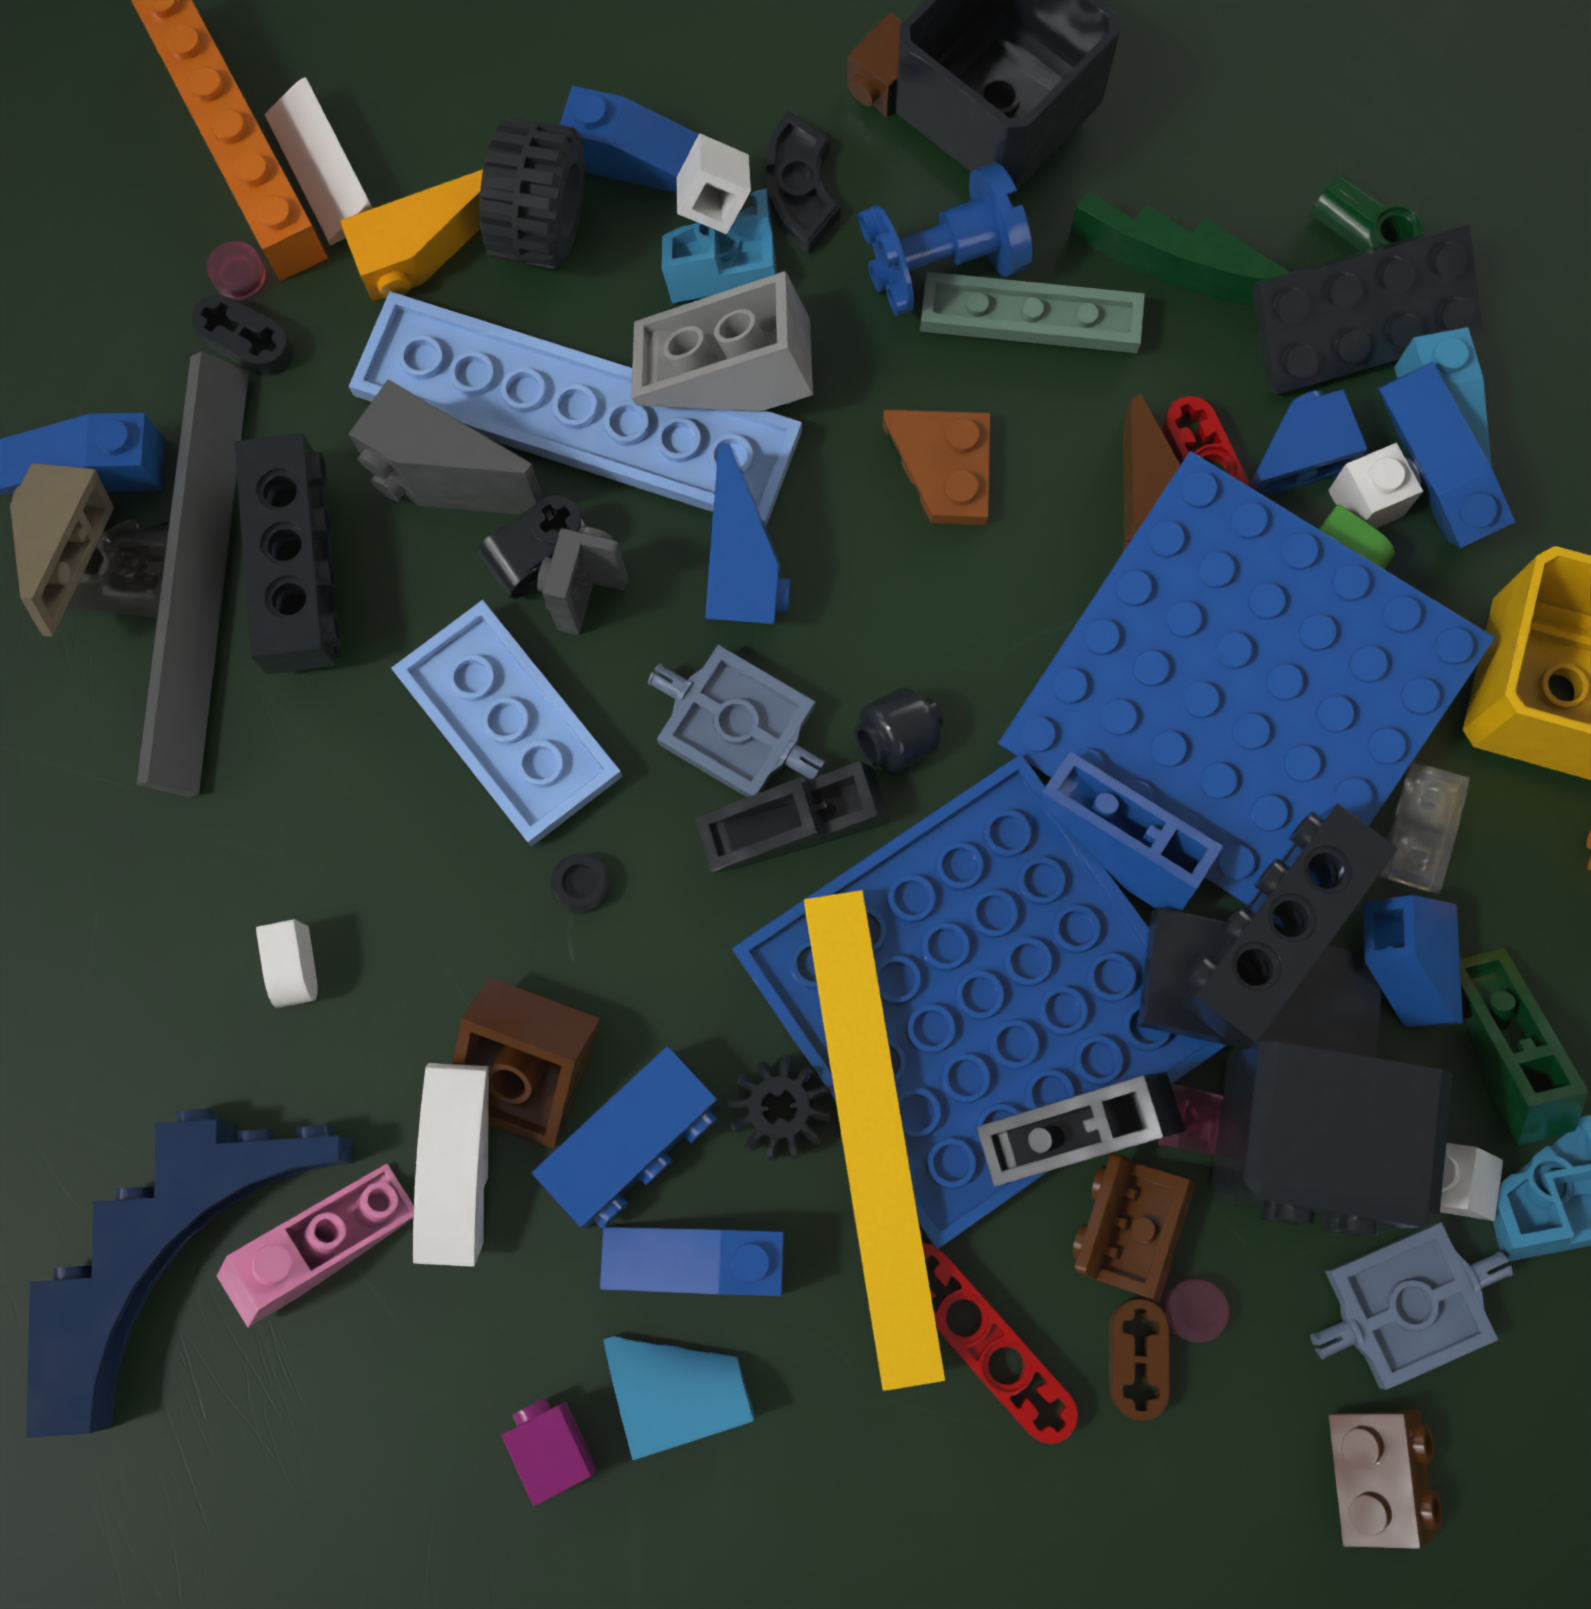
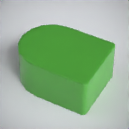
M1336 505L1318 528L1384 570L1394 558L1395 550L1387 537L1341 505Z

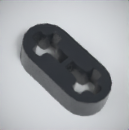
M211 295L202 299L196 305L192 314V324L204 344L210 349L264 376L276 375L283 372L290 365L293 358V346L283 328L275 321L223 295ZM227 317L236 329L232 332L223 326H217L213 330L210 323L214 319L223 321ZM254 339L263 345H268L273 341L276 349L273 352L263 350L258 354L250 341Z

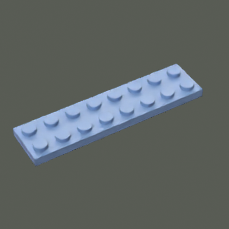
M389 291L349 384L353 396L372 402L389 379L494 442L713 512L718 444L731 445L736 452L765 527L768 524L802 432V422L765 410L745 411L636 406L631 398L632 368L391 291Z

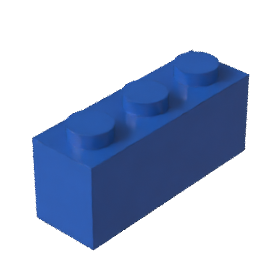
M667 1046L543 1161L532 1174L580 1228L588 1229L596 1222L602 1229L629 1204L622 1196L633 1185L641 1180L648 1186L672 1164L673 1160L667 1153L684 1137L692 1144L713 1126L718 1119L712 1111L720 1103Z

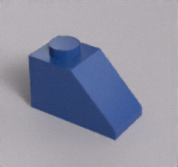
M1343 389L1323 395L1322 391H1312L1299 396L1291 402L1250 482L1253 490L1265 497L1336 477L1345 464L1363 457L1367 451V446Z

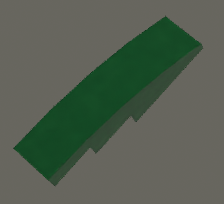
M1090 191L1087 192L1076 206L1069 234L1116 262L1162 282L1222 301L1254 306L1251 283L1290 272L1205 217L1193 233H1191L1148 204L1144 206L1135 219H1132Z

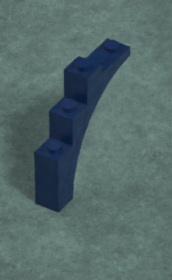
M210 1109L177 1111L176 1122L155 1123L154 1198L153 1187H131L115 1189V1200L93 1202L92 1266L53 1268V1280L30 1282L26 1438L89 1434L112 1428L117 1376L131 1330L152 1288L182 1248L220 1213L265 1186L305 1171L353 1163L352 1139L334 1136V1126H305L297 1128V1138L274 1140V1130H245L236 1132V1142H234V1123L214 1119V1110Z

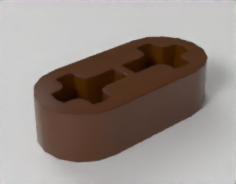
M1135 1298L1125 1300L1117 1305L1110 1316L1109 1393L1112 1403L1119 1412L1130 1419L1138 1421L1154 1419L1163 1412L1168 1404L1169 1326L1167 1317L1160 1307L1151 1301ZM1135 1309H1142L1143 1318L1154 1322V1333H1148L1143 1336L1142 1355H1135L1134 1336L1123 1332V1322L1134 1319ZM1135 1363H1142L1143 1381L1154 1386L1155 1389L1154 1397L1144 1398L1143 1408L1135 1409L1134 1400L1123 1396L1124 1385L1134 1384Z

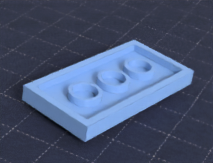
M483 600L391 667L396 676L531 847L623 777L618 767Z

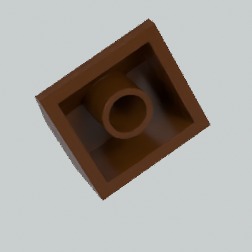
M489 977L461 1018L452 1064L489 1066V1125L554 1149L559 1141L590 1062L600 1018Z

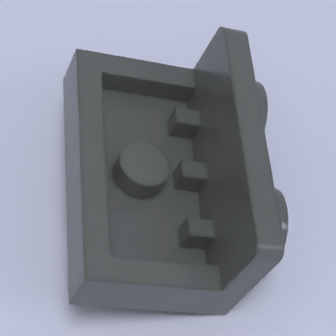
M582 527L579 528L578 532L561 528L553 557L546 556L543 559L537 583L538 590L543 591L546 609L550 611L558 631L575 635L580 634L594 584L626 590L628 576L618 542L612 540V537L606 532L595 528Z

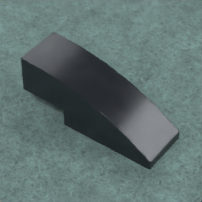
M858 761L808 781L802 778L794 779L697 816L695 820L710 871L717 873L818 846L889 822L890 818L874 768L862 761Z

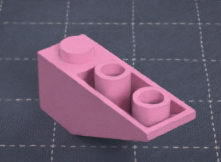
M385 1164L227 1255L217 1274V1278L244 1323L249 1328L302 1296L414 1218V1205L389 1165Z

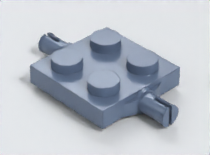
M717 645L704 667L693 674L688 680L667 669L661 663L655 667V673H651L648 685L654 686L675 699L672 716L657 737L658 745L745 797H750L762 792L771 777L783 769L785 765L809 779L818 777L819 772H822L826 761L798 746L800 732L815 710V701L720 645Z
M1442 1222L1430 1224L1325 1271L1340 1303L1343 1321L1320 1332L1312 1333L1310 1335L1312 1344L1321 1345L1315 1348L1322 1360L1354 1345L1365 1356L1379 1388L1387 1390L1497 1341L1498 1338L1484 1311L1481 1288L1506 1277L1513 1276L1512 1267L1500 1266L1509 1262L1500 1251L1469 1265L1455 1251Z

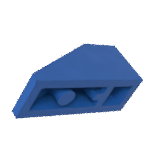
M573 85L560 121V125L574 127L579 133L584 151L585 173L677 193V176L699 135L625 97Z
M1429 362L1377 388L1408 458L1414 462L1419 471L1421 487L1446 541L1462 548L1515 523V519L1488 460L1434 362Z
M145 413L86 414L0 439V495H13L15 489L21 485L31 463L95 469L107 493L163 491L166 439Z
M718 444L705 618L775 624L777 623L778 612L788 613L791 579L780 578L781 564L734 448L731 445Z
M1071 751L1039 796V799L1125 890L1154 908L1161 907L1181 912L1224 847Z
M604 1227L600 1289L782 1296L784 1232Z

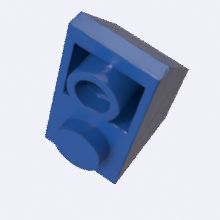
M1416 895L1363 902L1365 963L1404 1027L1415 1028L1463 1023L1457 904Z

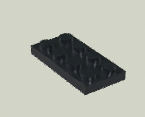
M1458 223L1251 283L1268 392L1275 395L1398 360L1413 337L1466 327L1469 328L1471 338L1483 335L1470 224Z

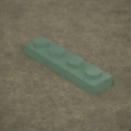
M926 272L920 332L1137 353L1141 344L1145 293Z

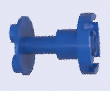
M993 162L973 170L970 173L969 202L940 212L939 225L903 238H898L892 222L884 209L876 204L858 213L861 232L867 244H872L876 258L868 261L872 282L878 293L886 290L890 307L895 316L906 314L913 310L914 295L909 271L949 256L954 264L960 265L988 255L997 272L1003 277H1008L1028 269L1026 265L1031 264L1032 242L1028 221L1023 205L1013 207L1007 194L1015 192L1017 189L1002 165Z

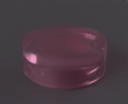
M240 241L224 243L211 253L207 261L208 276L217 291L223 296L232 299L250 297L262 287L265 281V266L257 251L247 243Z
M1187 1279L1174 1285L1167 1293L1163 1306V1312L1167 1317L1170 1330L1178 1337L1196 1343L1208 1342L1220 1335L1227 1324L1229 1316L1228 1304L1220 1289L1214 1284L1201 1279Z

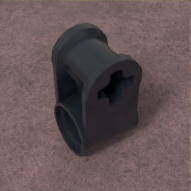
M551 495L541 499L536 505L510 524L494 531L479 546L477 555L510 598L519 599L538 588V575L542 561L546 556L553 557L559 533L555 529L551 530L555 523L559 522L563 527H568V530L576 532L579 531V528L586 527L576 504L569 498L561 495ZM550 510L551 514L546 515V512Z

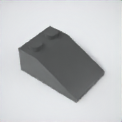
M389 379L349 432V436L360 453L358 461L373 476L370 481L371 484L392 500L399 501L403 496L418 506L522 515L544 498L530 462Z

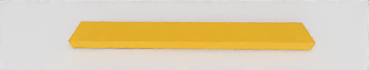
M863 890L804 899L882 1390L886 1391L945 1381Z

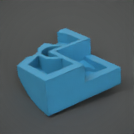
M767 188L751 193L753 206L738 213L727 234L697 222L692 225L682 226L662 236L661 267L672 303L709 297L777 274L773 224Z
M1591 1115L1581 1117L1576 1131L1566 1133L1552 1145L1544 1147L1532 1157L1525 1167L1516 1174H1511L1500 1183L1493 1226L1499 1250L1506 1256L1508 1261L1591 1246Z
M620 1336L603 1339L611 1378L633 1460L754 1421L755 1415L737 1356L688 1350L683 1347L667 1344L659 1345L624 1339V1337Z

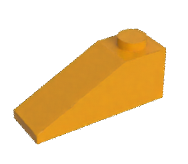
M483 169L340 220L359 274L372 302L387 298L389 291L405 295L411 288L424 284L480 229L479 204Z

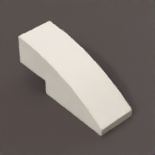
M428 1063L425 1068L415 1175L413 1263L474 1267L484 1244V1187L488 1180L489 1066Z

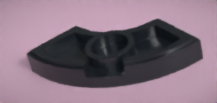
M787 111L778 123L769 144L766 161L767 191L772 210L780 226L798 247L809 254L840 217L841 206L827 193L820 176L821 165L830 150V138L790 111Z

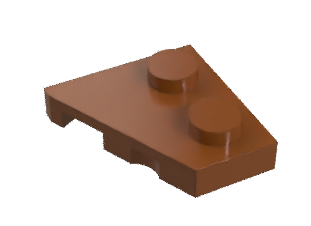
M884 410L883 428L887 435L890 434L902 458L901 464L910 482L916 486L920 494V502L930 523L986 525L989 499L990 413Z

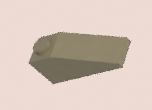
M31 463L21 485L15 489L10 504L20 598L42 636L53 637L112 514L114 506L95 469Z

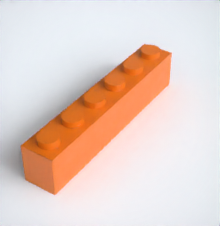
M131 0L279 281L281 282L328 259L312 224L192 0Z

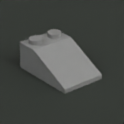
M786 271L634 321L631 398L636 406L764 411L813 395L810 318Z

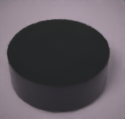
M584 853L572 854L562 859L555 866L550 881L551 890L557 902L567 911L576 914H587L600 908L607 900L611 888L610 877L604 865L597 858Z

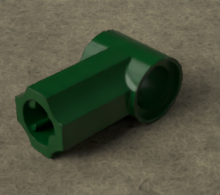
M1345 174L1337 175L1314 204L1310 214L1360 251L1389 244L1390 242L1384 238L1399 241L1423 234V222L1414 209L1405 205L1388 206Z

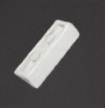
M304 77L297 81L264 115L329 244L333 245L346 239L340 220L372 209V206L307 78Z

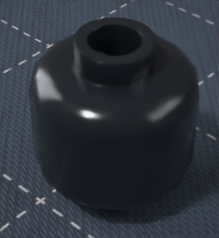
M903 687L867 704L861 709L858 725L854 729V738L861 755L871 766H880L882 769L894 773L937 751L943 718L938 706L932 699L924 698L917 691Z

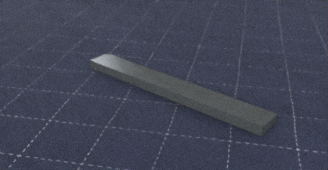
M202 351L190 357L137 785L187 797L198 795L200 789L237 477L235 441H241L249 371Z

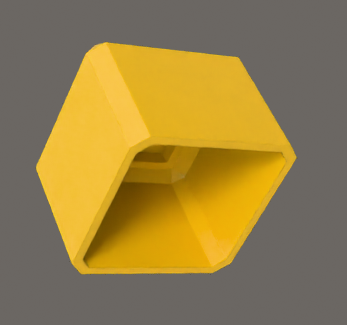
M1554 546L1537 555L1493 598L1486 632L1494 636L1495 639L1477 665L1462 730L1475 748L1591 780V555ZM1551 675H1561L1572 683L1574 687V698L1572 701L1559 700L1551 693L1548 685Z

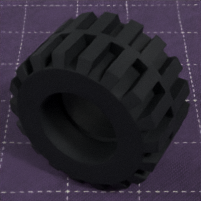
M511 116L501 121L488 147L480 189V228L484 246L489 257L557 269L563 265L576 238L584 195L585 159L581 139L576 128Z

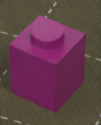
M546 1397L513 1414L512 1417L517 1427L501 1435L533 1507L591 1477L598 1470L567 1401L551 1408Z

